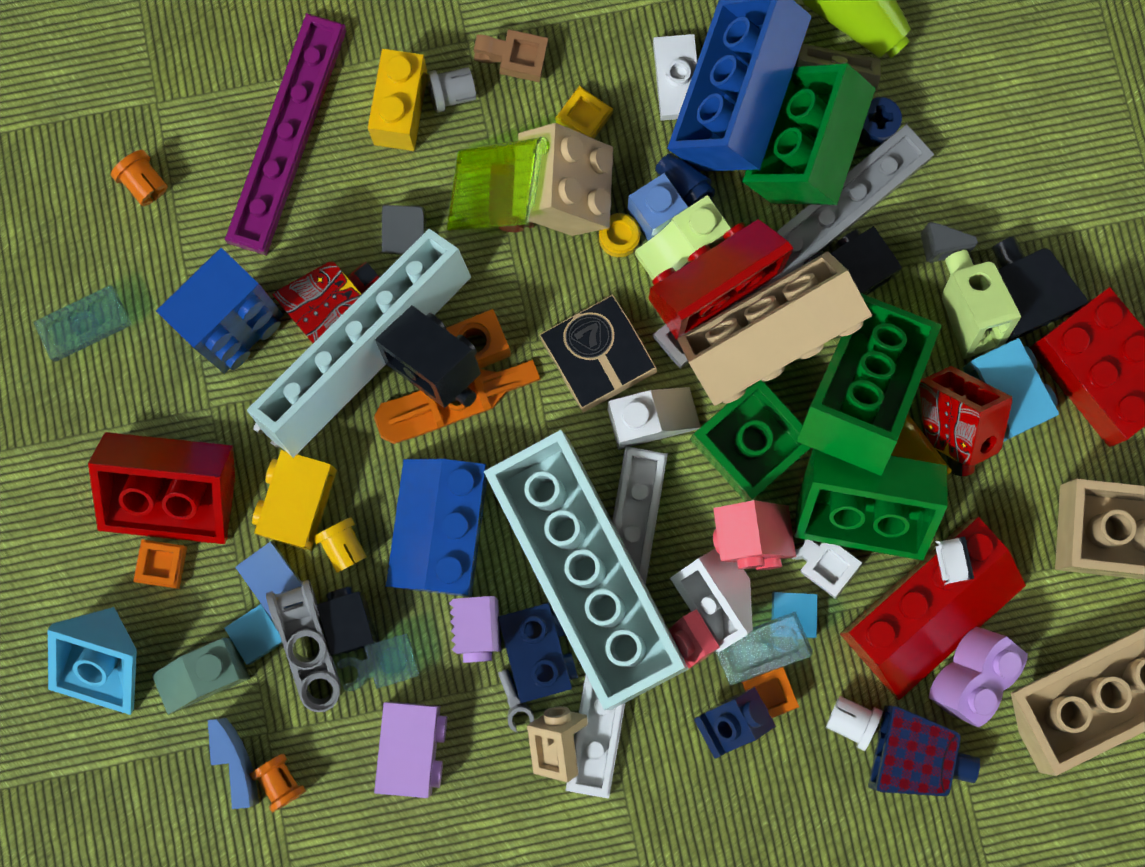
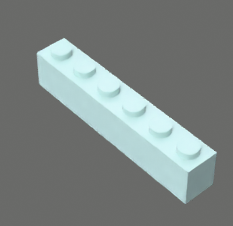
M428 229L247 409V412L265 435L294 458L386 365L375 339L411 305L425 315L428 313L435 315L471 278L459 249L431 229Z

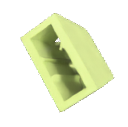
M961 250L951 254L945 259L950 277L942 293V301L962 357L966 359L1005 345L1021 315L993 262L988 261L975 265L968 250Z

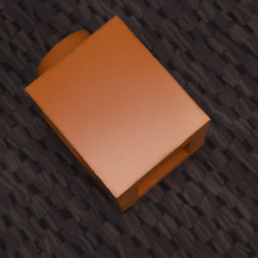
M494 309L446 328L455 337L463 335L468 338L473 335H479L486 339L485 347L475 355L479 369L511 356L509 345Z

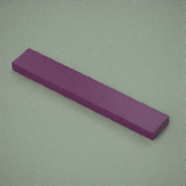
M306 13L224 240L227 244L267 256L347 29L345 24Z

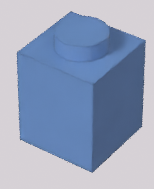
M665 173L629 195L627 211L637 221L641 232L649 241L663 230L674 216L687 209L688 206Z

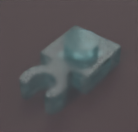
M407 633L364 646L368 659L361 660L355 657H347L337 663L338 668H345L351 665L358 672L357 679L354 682L343 685L345 691H354L362 688L367 679L372 677L376 689L420 676Z

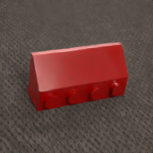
M979 516L965 521L945 539L965 537L974 579L945 585L947 581L942 580L935 548L924 558V561L921 560L840 633L841 637L897 700L905 696L956 650L962 638L975 627H981L1026 586L1009 549Z

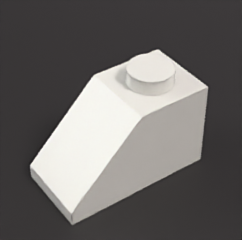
M690 387L649 390L608 402L607 410L618 450L624 449L626 446L632 447L701 428Z
M714 549L670 578L691 612L697 609L720 647L717 649L718 653L753 631L750 578L744 569H738L737 562L721 561L720 554Z

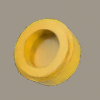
M624 213L610 215V228L599 230L601 248L613 257H626L632 254L640 242L641 231L639 224L633 217Z

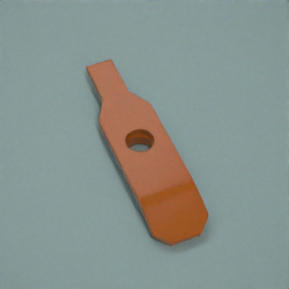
M531 360L499 372L480 369L481 374L468 386L477 395L473 404L465 407L463 404L456 406L450 403L446 408H443L421 390L381 403L374 415L379 434L382 439L392 444H397L491 410L507 392L540 380L534 361Z

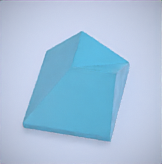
M115 607L51 624L48 629V690L131 715L135 704L137 649Z

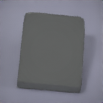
M382 206L383 254L403 255L426 232L427 215L424 207Z
M929 222L921 231L926 261L929 263L944 261L951 254L961 250L971 252L978 244L977 237L934 222Z

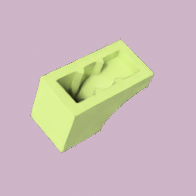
M707 195L674 216L663 230L635 250V256L653 280L660 273L671 267L677 271L689 263L688 257L699 248L709 245L712 249L725 240L723 235L731 228Z

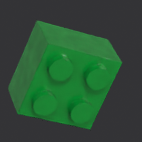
M762 380L747 387L742 397L725 405L690 438L691 442L745 502L753 500L811 448L797 442L803 425Z

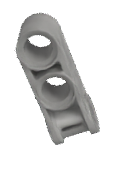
M310 580L302 581L301 587L275 594L273 591L266 593L269 611L277 631H279L300 700L306 708L314 712H325L333 708L340 695V678L329 651L317 608L318 603ZM299 602H303V603L298 604V605H295V606H291V607H288V608H284V607L289 606V605H292V604H296V603H299ZM309 636L318 642L319 651L312 657H302L296 652L294 643L301 637ZM319 678L327 680L333 687L332 693L322 699L313 697L308 691L309 683Z

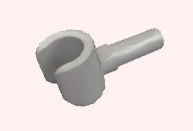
M506 669L499 672L498 675L510 707L507 715L508 725L511 730L517 732L516 724L512 719L514 714L525 712L529 716L530 723L534 721V716L530 706L520 703L509 670Z

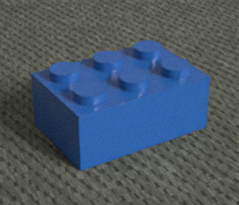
M222 248L209 258L156 310L196 351L224 374L229 369L235 370L248 359L250 355L249 349L260 338L265 340L273 335L280 326L279 320L284 316L260 284Z

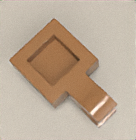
M509 29L506 41L477 34L474 46V60L482 63L501 62L499 74L540 82L548 38Z

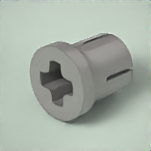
M469 67L437 74L436 70L426 72L428 90L436 113L444 112L447 106L476 100L475 85Z

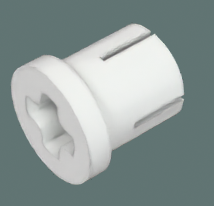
M839 696L825 728L856 742V747L865 751L876 731L883 711L875 707L871 711Z

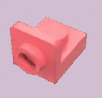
M697 609L680 618L669 628L689 669L705 660L720 648Z

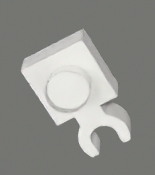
M805 540L801 548L795 549L796 557L792 558L795 560L804 559L807 563L800 570L801 573L835 599H837L862 567L861 561L839 545L821 543L818 546L811 540Z

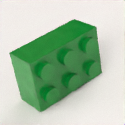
M848 63L794 67L760 170H746L742 182L771 204L837 205L876 88Z
M813 448L797 496L794 538L924 561L948 507L947 465L890 456L883 474L880 476Z

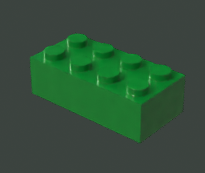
M860 293L872 316L863 321V326L859 330L840 338L811 403L797 442L882 476L902 431L942 325Z

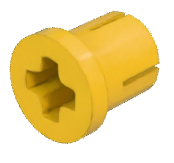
M352 517L313 536L316 545L321 543L336 573L367 558L352 528L355 525Z

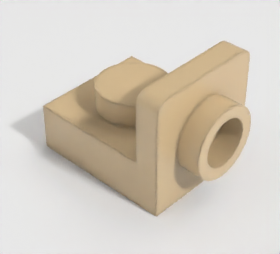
M552 707L547 709L544 715L527 725L533 774L567 783L578 776L573 734L588 725L587 715L571 712L567 707Z

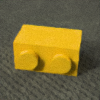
M382 49L368 123V131L374 145L415 151L427 83L426 72H428L423 54Z
M281 450L278 460L274 458L271 460L266 473L265 482L270 485L265 501L259 500L252 517V524L256 525L254 533L271 540L312 551L315 542L313 536L318 532L337 469L331 464L301 455H296L293 458L286 451Z

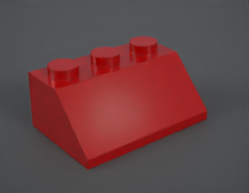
M759 219L748 226L741 222L728 230L723 235L725 240L711 249L709 245H705L692 253L687 259L689 263L681 269L675 271L671 267L652 280L654 286L650 288L649 300L675 339L678 340L677 338L705 323L781 274L794 249L789 241Z
M110 432L103 434L88 462L97 531L216 544L226 543L235 486L233 445Z

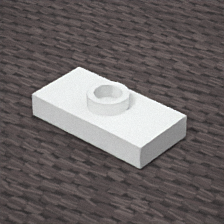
M694 34L653 37L661 121L678 119L697 64Z

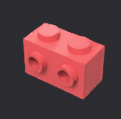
M752 500L713 508L716 529L713 532V542L716 551L720 554L721 561L737 562L738 569L756 568V570H770L782 567V559L796 557L789 506Z

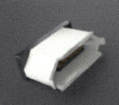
M965 537L935 541L939 544L935 548L942 580L947 581L945 585L974 579Z

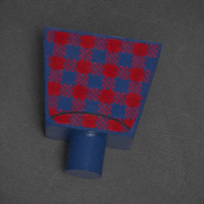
M885 705L868 788L886 793L948 796L953 779L973 784L976 782L980 771V758L958 752L961 739L959 733L902 708Z

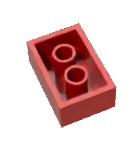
M1109 287L1029 348L1108 447L1128 440L1145 427V328L1111 287Z

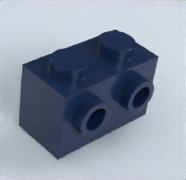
M546 603L498 616L520 703L571 690L570 680L578 678L572 653L563 654L558 637L566 636L555 612H551L550 604Z

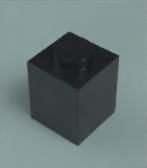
M345 587L327 593L328 601L317 604L331 656H339L379 643L365 593L360 591L353 593L352 587Z

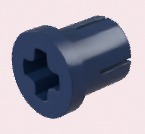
M884 97L872 99L859 138L863 145L873 147V145L874 147L881 146L897 132L902 122V114L895 102Z

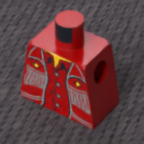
M329 261L282 287L272 295L308 339L314 343L379 276L366 261L348 276L341 271L334 261Z
M953 366L921 379L919 389L926 438L935 449L949 456V467L952 470V474L957 476L972 475L975 472L976 464L998 454L1002 449L1012 405V396Z

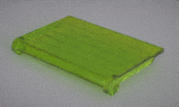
M545 137L461 149L457 154L446 230L456 231L528 225L530 209L535 206L541 157L548 153L550 149L549 141Z

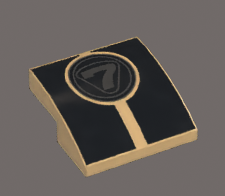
M613 295L539 334L542 344L560 371L564 383L583 413L657 373V369L642 341Z

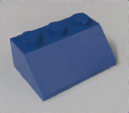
M450 459L403 460L386 587L472 597L487 486V477L484 473L488 469L486 464Z

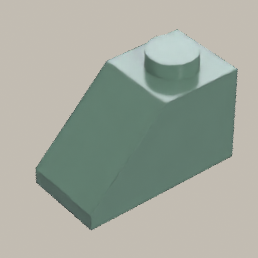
M221 638L189 652L152 674L168 715L250 679L243 659L230 638Z

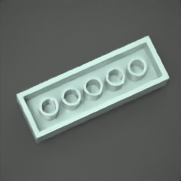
M562 430L484 471L604 710H612L689 669L574 447Z

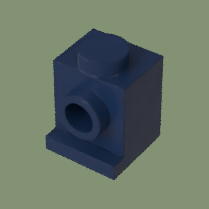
M755 687L718 703L694 718L714 759L759 739L776 727Z

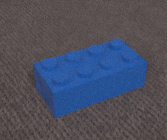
M719 0L667 149L699 172L760 170L812 16L794 0Z

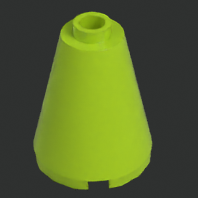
M802 0L806 7L879 58L885 53L890 58L894 57L910 42L906 35L911 28L896 0Z

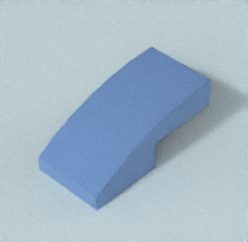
M227 718L208 720L211 765L229 764L232 809L249 808L259 804L256 780H252L249 775L253 772V768L244 744L235 728Z

